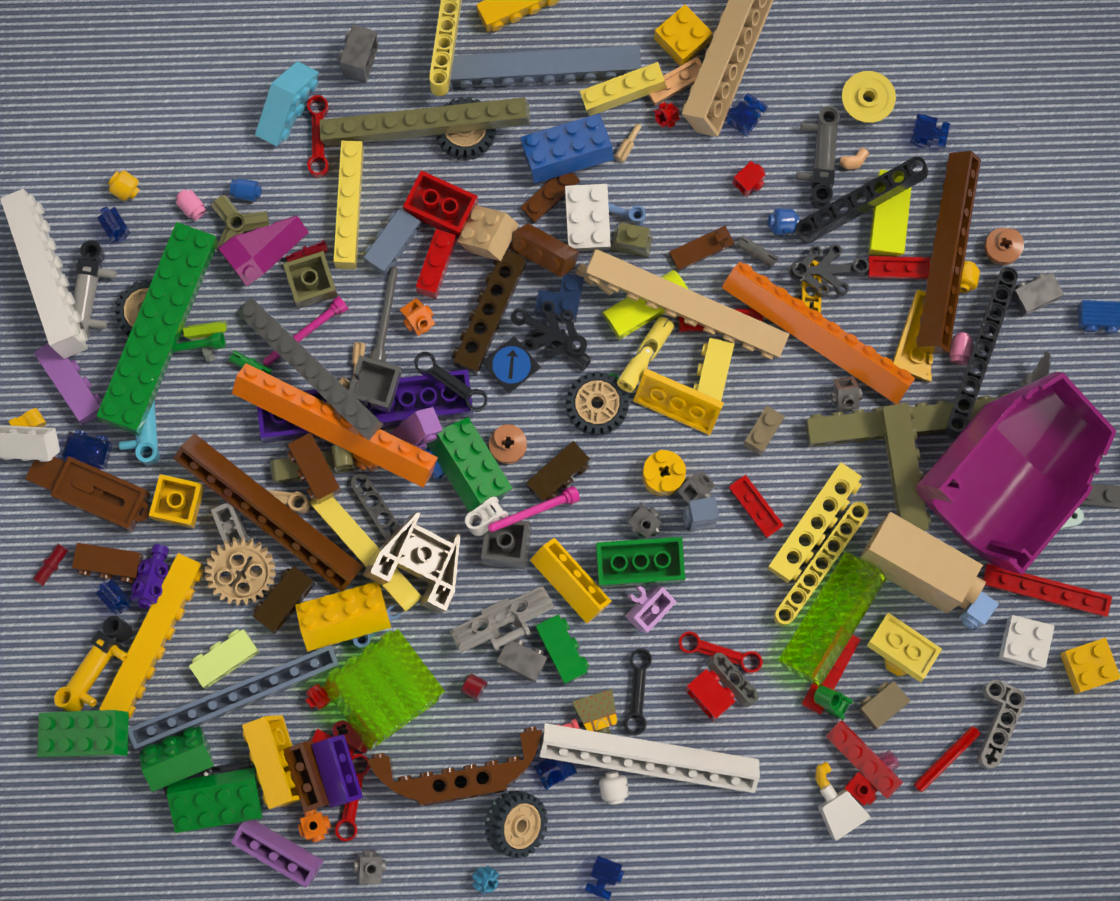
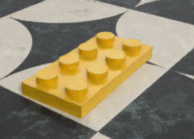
M645 369L633 399L635 403L708 435H711L724 405V402L649 369Z

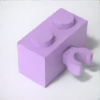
M653 585L647 593L643 587L636 586L635 588L639 591V596L636 598L633 594H628V598L637 603L625 617L638 631L648 633L677 602L662 586Z

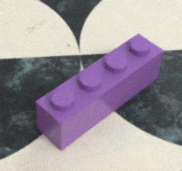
M49 343L35 351V356L78 421L85 425L97 417L102 400L97 393L93 395L90 391V388L93 386L87 377L82 378L78 371L81 368L75 359L72 361L69 357L64 359Z
M256 820L244 821L239 826L231 844L306 888L316 878L324 860Z

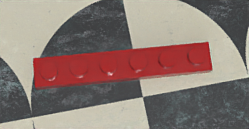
M989 563L985 565L982 580L986 581L984 586L1105 618L1108 617L1112 601L1111 595L1023 573V575Z

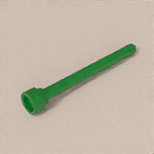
M216 332L206 339L177 343L174 352L204 347L214 348L215 350L224 349L226 346L225 336L223 332Z

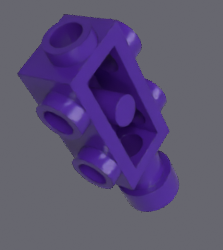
M154 544L150 553L152 557L142 560L138 567V575L132 587L130 600L138 603V606L141 608L150 609L151 605L156 604L158 597L162 594V583L164 577L168 574V564L164 562V559H167L169 548L164 545Z

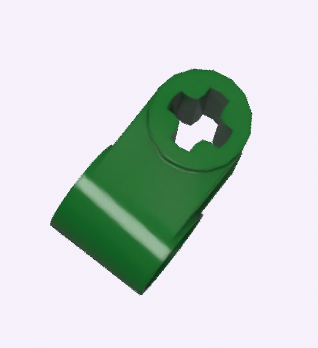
M820 686L814 694L816 704L825 709L831 716L844 721V714L849 704L852 705V699L826 686Z

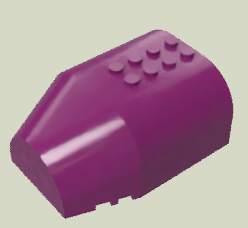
M1053 372L985 404L916 485V490L925 504L976 554L1001 569L1023 575L1090 494L1093 488L1090 485L1095 474H1099V463L1102 456L1107 455L1117 430L1063 372Z

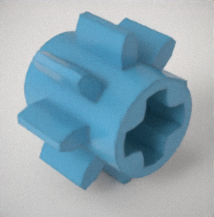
M489 865L480 867L475 870L472 876L475 881L472 886L482 894L493 892L499 884V881L496 879L499 873Z

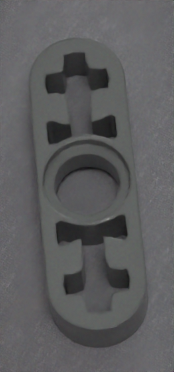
M716 653L708 659L707 665L709 670H713L719 676L724 687L727 686L734 693V698L742 706L750 707L758 701L757 690L724 654ZM730 676L735 678L736 685L731 682Z

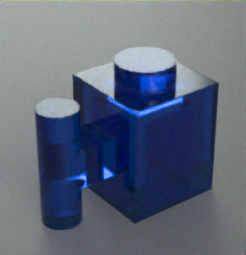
M749 93L743 99L749 105L740 101L737 106L733 105L727 113L729 116L727 124L747 137L760 120L761 114L756 110L758 109L765 113L768 109L766 104Z
M917 114L913 124L910 143L918 148H930L933 139H939L937 146L939 148H946L950 123L943 122L941 129L936 128L938 118Z
M107 206L103 207L100 210L102 214L97 219L111 242L119 243L124 241L131 232L115 207L110 210Z
M113 579L99 585L98 588L100 590L95 594L115 615L118 613L122 614L130 607L129 603L132 600Z
M548 758L534 766L545 790L577 773L572 762Z
M597 856L589 876L597 879L596 886L587 883L584 891L609 901L612 892L605 890L604 887L606 883L615 886L616 882H621L625 872L621 870L622 865Z

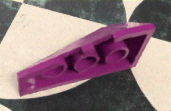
M295 215L274 222L272 225L262 228L258 227L253 229V231L234 235L217 248L238 278L248 286L265 274L309 232L300 218Z

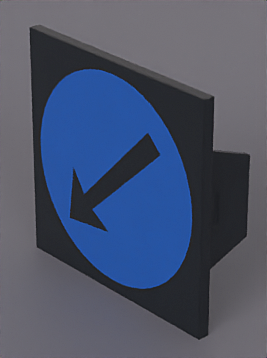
M515 336L482 362L508 394L541 369V366Z

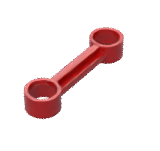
M314 95L307 102L308 112L312 116V157L309 158L307 167L311 176L323 178L329 172V165L324 157V143L320 137V120L324 119L328 114L329 106L323 96ZM316 101H321L325 104V109L322 112L315 113L311 110V105ZM320 160L325 162L326 167L322 172H314L311 169L312 163Z
M691 631L683 633L678 641L679 649L685 654L699 652L712 657L716 653H722L733 664L740 665L741 669L748 674L756 673L762 667L763 661L759 653L748 651L744 654L700 640L699 636ZM690 635L696 638L697 646L694 650L688 651L682 646V639L685 636ZM747 655L757 657L759 666L756 669L748 670L745 668L743 660Z
M355 754L351 757L352 761L357 757L368 760L363 754ZM368 761L366 770L362 773H356L360 789L362 788L364 775L371 768ZM359 799L345 804L342 820L336 825V836L342 841H352L358 834L355 819ZM349 822L354 826L355 833L351 838L340 836L338 829L343 823Z

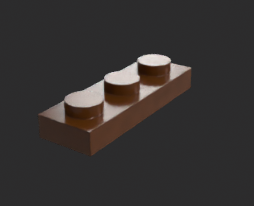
M573 172L552 178L521 206V210L536 223L565 197V186L578 185L580 179Z

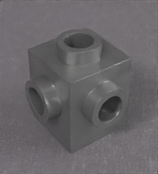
M854 376L833 379V392H830L831 402L836 405L839 412L860 409L859 400H862V391Z
M701 470L696 475L693 472L684 479L685 484L678 492L689 503L692 500L711 497L712 494L710 492L716 486L711 481V478Z
M642 502L627 517L628 523L633 526L631 530L639 537L642 535L645 538H648L650 535L654 536L661 528L658 511L653 507L647 508Z
M363 850V853H357V860H353V872L356 873L358 883L381 884L382 873H385L386 868L385 859H382V856L376 853V850Z

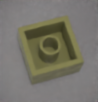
M324 251L283 264L298 309L338 296Z

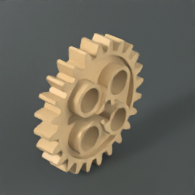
M233 537L231 544L224 540V547L218 544V552L211 551L212 558H207L209 566H205V572L208 573L205 575V578L209 581L208 587L214 588L213 594L220 593V600L227 597L228 604L234 599L237 605L240 604V600H244V603L248 605V599L250 598L256 602V595L263 598V590L269 591L270 587L268 584H274L272 577L276 576V572L273 570L275 562L271 561L273 559L272 554H267L268 548L261 549V542L253 545V538L247 543L244 537L241 538L240 542H237L236 538ZM236 554L243 556L240 560L232 558ZM255 565H258V566L261 567V568H260L259 570H257V571H252V570L250 569L252 566H255ZM223 571L230 572V575L223 577L220 575V573H222ZM246 582L248 586L241 588L238 584Z

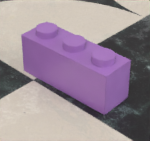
M431 407L416 411L389 434L420 449H424L427 447V443L437 439L436 436L443 429L434 408Z

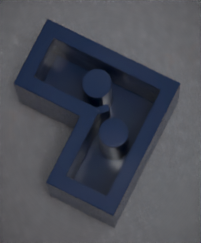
M565 274L562 278L560 293L538 290L535 316L547 318L541 306L544 301L551 300L555 304L554 313L557 320L561 321V313L569 309L574 314L573 323H576L584 277ZM550 304L544 305L545 309H552V306ZM565 313L563 315L566 320L571 319L570 314Z

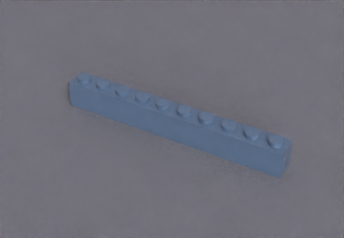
M640 45L457 55L453 59L449 89L452 86L470 88L472 85H481L482 87H490L493 84L510 86L514 83L530 85L540 81L549 84L558 80L574 82L575 79L594 81L596 78H604L605 80H610L641 68Z
M329 645L128 728V734L134 749L140 751L148 745L162 742L169 736L179 735L188 728L208 723L341 668L332 645Z

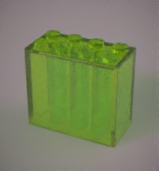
M399 629L394 632L389 630L380 637L381 640L376 645L372 642L363 649L364 652L359 657L354 655L349 658L342 669L337 667L328 674L329 677L326 679V684L323 688L370 751L436 704L445 693L443 687Z

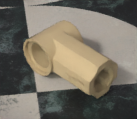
M268 491L297 514H305L310 510V500L301 492ZM298 499H304L302 507L295 508V502Z

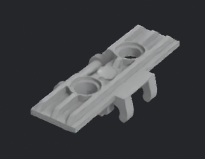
M542 586L511 601L506 598L481 610L482 615L450 630V633L460 653L489 639L495 651H497L499 647L525 634L527 636L531 633L526 622L555 607ZM519 607H526L524 611L516 612ZM510 622L515 628H518L501 637L498 632L500 627ZM480 626H487L485 630L477 631Z

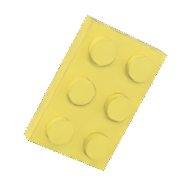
M890 613L886 614L867 644L870 649L919 682L924 680L942 648Z

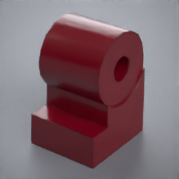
M471 673L460 692L478 702L488 682Z

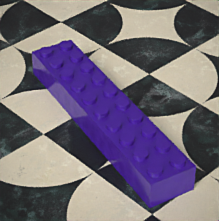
M468 369L449 372L470 388ZM431 375L400 378L390 413L371 408L369 402L365 406L383 423L381 428L399 426L416 411L431 407L434 408L438 420L474 416V412L467 407L466 400ZM315 389L304 390V392L327 403V400ZM471 396V397L469 398V403H470V404L472 405V407H473V404H472V396ZM257 406L260 438L263 443L299 439L310 433Z

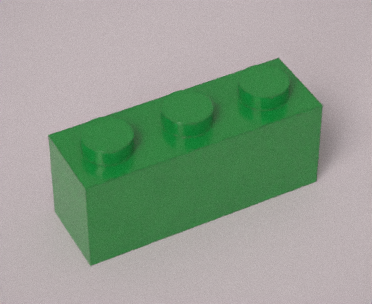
M558 614L535 626L564 686L588 674L587 668L590 666L585 656L580 657L577 651L580 647L575 637L571 638L567 630L570 627L565 617L561 619Z

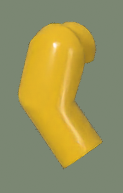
M827 762L821 765L818 764L816 767L815 780L820 789L830 784L826 774L830 773L832 769Z

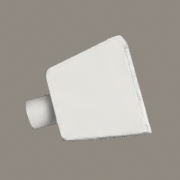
M831 784L820 790L826 801L820 804L818 808L832 839L837 841L871 818L848 791L841 790L836 793Z

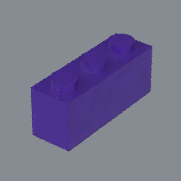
M344 734L312 744L330 808L363 798Z

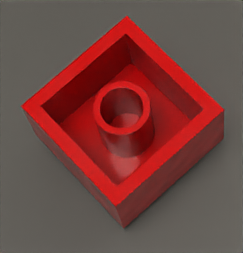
M705 669L684 690L709 719L714 722L736 702L733 699L735 695L727 686L725 688L722 687L719 683V676L713 670L709 672Z

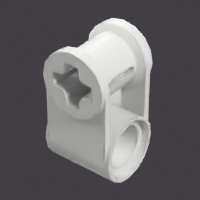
M497 497L489 498L482 505L467 514L465 523L473 535L481 536L489 531V524L508 517L507 511H503L498 504L499 500ZM481 520L479 526H472L475 521Z

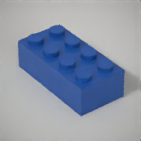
M600 113L520 137L522 151L534 184L614 160L612 144Z

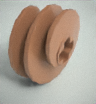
M1013 228L995 229L988 235L984 243L986 256L998 265L1014 263L1024 248L1022 235Z
M505 424L498 427L492 433L489 439V451L496 461L503 464H513L525 455L527 439L520 428ZM509 440L514 445H510V449H506L505 445L502 444H506V441Z

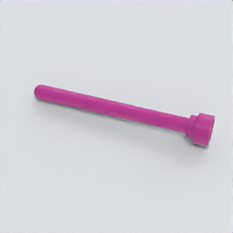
M340 296L332 300L333 303L328 310L293 337L300 342L335 314L338 315L346 312L349 308ZM273 351L263 359V364L269 366L281 355Z
M574 486L568 487L563 490L560 496L489 524L488 530L490 532L497 531L563 503L569 505L577 503L580 500L579 492Z

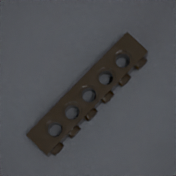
M506 250L501 261L494 260L493 265L496 267L493 273L489 272L485 281L487 287L485 291L481 290L477 298L479 305L476 310L473 309L469 316L468 321L471 323L468 329L464 328L460 336L462 343L459 348H455L451 359H454L455 367L462 370L468 369L469 373L478 375L483 364L482 362L487 355L526 267V257ZM503 270H508L511 275L503 278L499 273ZM500 289L503 293L500 296H493L491 291ZM490 307L494 310V313L485 315L483 310ZM478 326H483L486 329L483 334H477L474 330ZM469 345H475L478 349L474 353H469L466 351V348Z

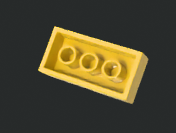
M377 582L295 605L307 652L391 628L382 590Z
M283 715L264 716L243 724V738L248 743L250 749L249 756L257 771L256 778L262 787L263 800L268 809L286 807L300 802L283 749L293 746Z

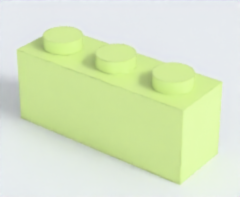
M244 629L233 631L228 635V640L223 643L219 641L211 646L209 653L206 655L200 654L192 659V664L189 667L204 689L209 688L260 653Z

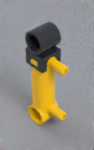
M112 615L104 621L103 632L97 631L90 642L93 644V647L66 687H62L56 692L54 702L66 712L81 711L84 703L94 707L97 700L87 693L111 657L122 661L127 659L128 654L122 651L124 646L120 643L126 642L131 637L132 626L120 617Z

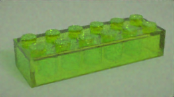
M845 551L780 655L778 661L781 665L792 673L820 687L887 580L883 571Z

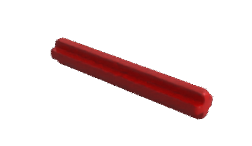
M974 726L970 727L914 783V787L919 792H923L980 736L979 730Z

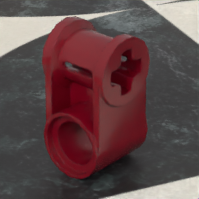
M344 720L334 724L332 729L334 737L339 736V731L336 730L337 727L342 728L345 725L346 731H348L347 735L344 734L347 744L357 751L367 754L376 734Z

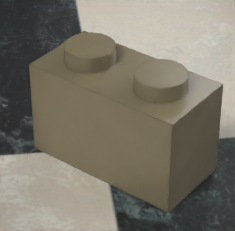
M766 406L743 446L762 456L785 416Z
M886 681L876 689L879 692L876 696L872 698L869 695L860 702L862 707L858 711L874 730L882 726L910 702V699L895 681L890 684Z

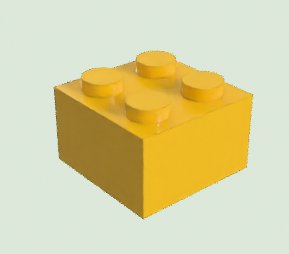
M686 4L662 23L654 32V40L679 66L695 57L711 43L713 32Z
M159 474L149 516L156 521L194 529L205 487L201 483Z
M1106 637L1060 653L1075 694L1120 679V674Z

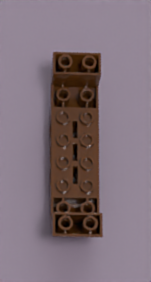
M536 726L524 728L523 733H520L523 760H520L519 756L506 758V763L498 764V760L485 762L483 767H477L476 764L465 765L463 770L455 771L454 768L442 769V774L434 775L432 771L419 774L420 778L412 779L411 775L398 777L397 782H395L392 758L390 756H386L385 753L373 754L372 759L367 761L383 784L396 794L419 802L421 807L507 792V787L516 782L534 761L540 746L542 729L537 730ZM480 774L489 776V781L484 785L477 782ZM461 777L466 778L467 785L464 788H457L455 785L456 780ZM439 781L444 782L445 789L442 792H436L434 790L435 783Z

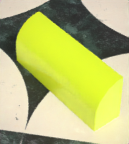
M880 169L877 177L886 173L889 170ZM899 176L894 182H901L904 177ZM881 186L876 192L881 193L886 187ZM912 187L873 208L868 255L898 257L904 254Z
M674 270L661 276L663 279L688 289L682 278ZM626 297L601 312V314L620 341L663 315L666 310L659 307L656 310L646 306V301L641 299L635 301Z

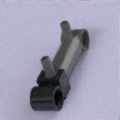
M826 106L821 109L817 124L802 122L800 125V130L817 132L813 173L796 172V180L811 181L813 191L810 196V202L817 209L829 205L833 196L832 188L835 178L834 167L840 114L832 106ZM830 116L833 121L826 122L823 117ZM823 193L826 195V199L821 200L816 194Z

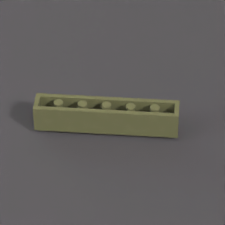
M908 403L881 406L879 410L897 516L923 531L929 530L928 524H931L930 514L926 512L925 502L916 490V485L924 475L922 469L919 470L918 461L921 460L919 449L915 447L914 440H917V432L915 427L912 428L911 419L914 418L913 409Z

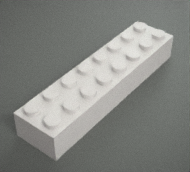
M24 189L0 198L49 345L64 359L88 349L85 342L88 341L85 331L80 328L81 317L77 310H74L73 304H75V300L71 292H68L67 286H69V282L65 274L61 272L60 268L63 265L59 256L55 254L54 250L57 247L54 240L49 237L48 232L51 230L48 222L43 219L44 209L41 203L36 202L32 194L29 195Z

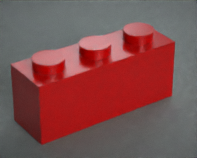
M438 229L435 230L416 284V292L418 294L437 300L457 242L456 235Z

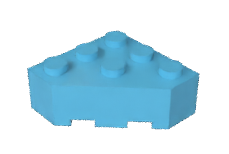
M297 61L271 83L255 136L275 146L288 139L291 132L290 129L297 117L303 113L305 103L310 94L318 86V71Z

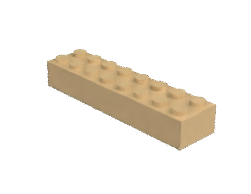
M728 0L726 8L721 14L719 25L713 33L710 47L706 50L703 64L698 69L696 81L691 86L689 98L682 110V115L696 133L715 137L719 136L774 0Z

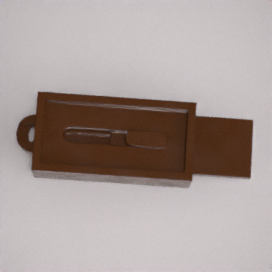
M69 456L66 462L56 457L47 462L34 460L25 478L29 482L52 491L50 496L55 500L133 533L137 522H145L149 518L150 507L147 501L151 494L146 489Z

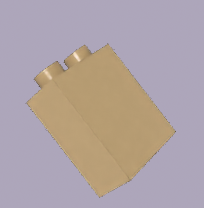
M892 512L877 526L857 561L946 614L957 606L965 610L970 603L974 604L986 581L977 577L983 566L981 563Z

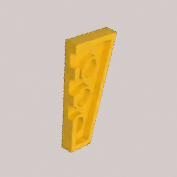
M918 289L915 292L893 363L899 368L909 371L913 377L930 383L932 380L931 365L933 364V355L926 354L917 347L920 317L922 316L924 306L923 299L926 292Z

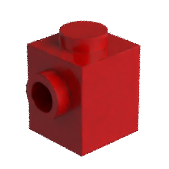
M750 161L733 177L732 184L747 198L754 190L758 192L765 185V170L758 163L755 164Z
M860 772L855 773L842 789L848 791L861 807L866 804L870 806L878 797L875 794L878 790Z

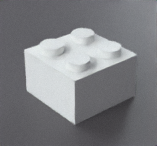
M1011 615L1007 618L998 660L1038 670L1046 668L1054 625Z

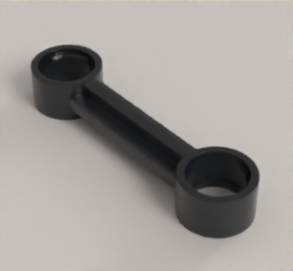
M421 352L415 357V369L419 374L431 375L466 400L467 407L471 411L481 412L486 408L488 400L483 390H472L437 365L435 357L429 352ZM429 357L433 361V366L428 370H422L418 368L419 359ZM474 394H480L485 400L481 407L476 408L472 407L469 403V398Z
M643 648L633 651L630 657V664L634 668L630 715L626 718L624 727L627 733L633 736L642 734L646 728L643 705L646 670L651 665L652 656L648 650ZM637 652L645 653L648 656L649 662L646 666L639 668L633 663V657ZM637 716L642 719L643 728L635 733L628 728V720Z

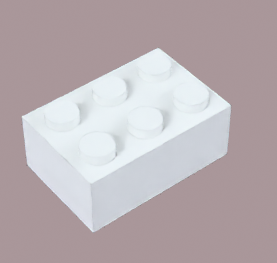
M607 184L565 186L568 245L578 251L609 250L611 245Z

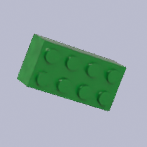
M469 417L443 428V431L436 436V440L427 443L433 455L438 457V463L468 512H472L489 498L497 497L498 500L503 499L513 489Z
M682 537L596 542L598 586L600 588L684 583L686 580Z
M97 710L39 713L37 757L128 756L129 712Z
M255 767L180 780L168 785L167 798L175 833L263 818V802Z

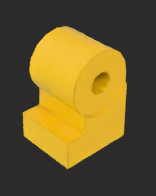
M38 408L31 409L22 416L8 421L11 426L44 427L47 424Z

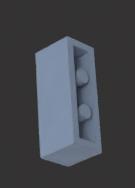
M401 208L390 215L387 221L389 222L385 229L381 228L375 237L377 240L373 245H369L363 253L365 263L385 277L421 229V221Z
M709 497L689 501L683 515L684 527H688L689 532L715 528L719 519L716 498Z

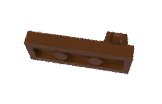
M725 225L669 251V255L679 272L734 246L735 243Z

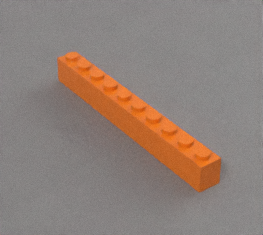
M739 261L721 287L895 404L900 402L915 379L909 371L899 368L891 359L881 356L873 347L863 344L855 335L848 334L837 323L830 322L819 311L812 310L802 300L794 298L784 288L770 282L766 276L759 275L748 264Z
M247 363L236 375L232 394L423 488L431 477L438 457L381 429L370 440H367L332 405Z

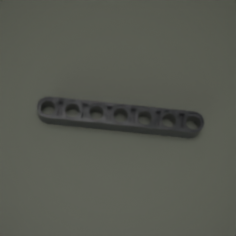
M915 156L805 217L796 225L798 236L805 243L814 242L923 181L929 173L925 160ZM916 166H923L921 171H913ZM897 177H904L901 182H894ZM879 187H886L883 192H876ZM861 197H867L864 203H857ZM848 207V211L846 213H839L841 208ZM823 218H830L828 223L821 224ZM805 228H811L810 233L802 234Z

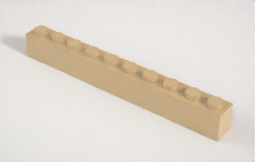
M598 249L593 251L584 275L588 276L587 280L593 283H605L611 291L618 293L621 290L627 293L626 297L638 301V299L646 301V306L656 310L658 307L666 310L665 314L674 318L680 316L685 319V323L691 326H696V324L703 326L705 332L712 335L719 333L723 335L722 339L730 343L737 341L742 344V348L751 352L754 349L762 352L761 356L769 360L781 356L789 334Z

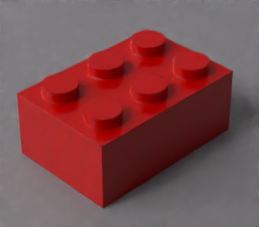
M421 170L403 205V210L419 221L436 229L454 234L456 238H459L474 206L478 205V196Z

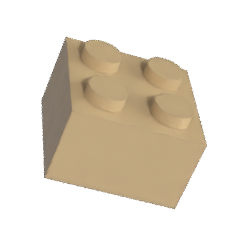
M475 205L457 242L469 253L501 261L519 224L505 212Z

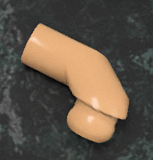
M860 148L856 156L841 157L839 164L847 170L858 169L869 155V151L865 148Z

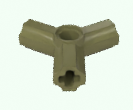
M226 195L219 196L211 204V207L226 225L217 247L234 235L244 234L253 231L255 228L270 225L267 211L240 214ZM241 221L242 225L239 228H233V223Z

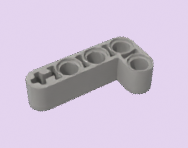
M992 680L986 683L982 690L983 696L987 700L999 705L977 758L978 764L983 769L995 768L1001 762L1026 701L1025 694L1020 689L999 680ZM991 685H995L998 688L999 693L997 696H993L990 693L989 687ZM1011 694H1015L1018 697L1017 705H1013L1010 702L1009 697ZM1003 713L1009 715V725L1002 723L1001 716ZM995 733L1002 737L1000 745L995 744L993 741ZM992 752L991 759L993 762L987 763L985 756L990 755Z

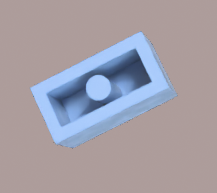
M981 591L974 604L970 603L959 618L963 620L962 623L966 627L977 630L985 625L999 603Z

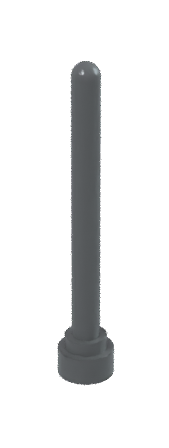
M392 266L389 271L376 348L370 353L371 359L385 363L387 354H385L386 350H384L398 274L396 266Z

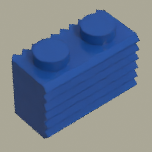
M1082 300L1078 308V328L1084 329L1085 332H1097L1100 329L1105 330L1106 333H1118L1120 330V302Z

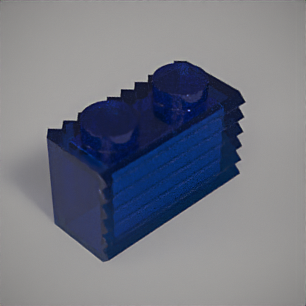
M75 430V433L68 432L62 453L64 459L67 460L69 456L91 466L107 468L113 444L108 441V437L96 435V437L87 436L88 433L81 430Z

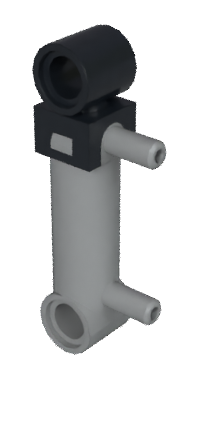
M94 240L84 242L80 248V253L84 259H78L76 268L77 280L73 296L75 304H73L74 310H77L82 321L79 323L80 328L85 331L88 339L90 336L89 327L107 328L106 321L91 319L97 283L101 277L115 279L117 276L116 271L103 269L101 263L105 258V253L100 244ZM92 249H96V255L93 257H89V251Z

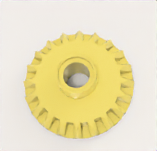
M862 71L853 75L845 83L842 91L844 110H847L849 116L854 117L856 121H862L864 124L867 122L873 124L888 117L896 101V93L892 83L884 75L874 71ZM869 96L873 101L867 102L863 97Z

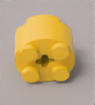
M659 450L650 455L642 471V479L646 489L656 496L675 494L682 487L686 476V466L681 457L667 450ZM660 471H668L664 477L660 476Z

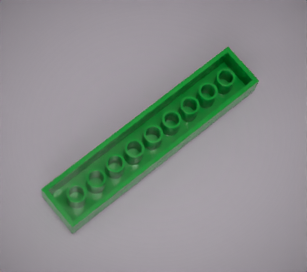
M179 222L175 223L97 413V418L100 422L140 436L217 247L216 236Z

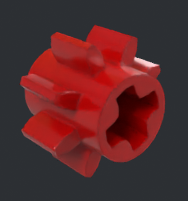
M673 102L659 104V108L654 110L655 121L661 125V128L675 126V122L680 120L678 117L679 109L673 105Z
M318 683L306 692L308 698L305 701L311 709L316 707L318 710H321L332 701L329 698L332 692L326 685L321 687Z

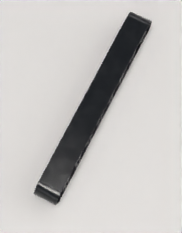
M1012 267L1001 269L946 425V434L952 439H956L966 428L1018 279V273ZM1003 278H1008L1011 282H1006ZM996 296H1002L1005 300H1000ZM990 314H996L999 318H993ZM984 332H990L993 336H986ZM977 350L985 351L986 355L979 354ZM976 368L980 373H974L971 369ZM965 387H971L974 391L969 392L965 389ZM964 405L968 410H961L958 406ZM952 424L960 425L961 429L953 428Z

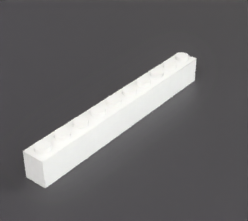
M547 723L544 724L541 736L540 757L751 793H755L760 778L759 759Z

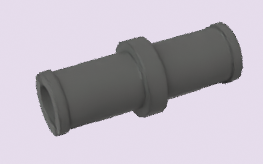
M742 235L736 247L752 255V259H758L770 268L778 260V256L764 249L762 244L758 245Z

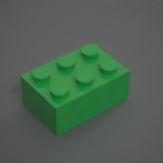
M201 726L188 728L180 735L169 736L163 742L156 745H148L139 751L141 769L152 792L214 766L211 747Z

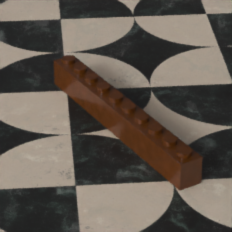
M972 151L949 153L946 163V175L943 181L939 217L936 221V235L933 240V253L930 258V271L927 277L923 312L920 317V330L917 336V347L926 354H945L950 352L981 159Z
M195 433L177 451L173 458L177 463L340 592L349 586L363 568L361 564Z

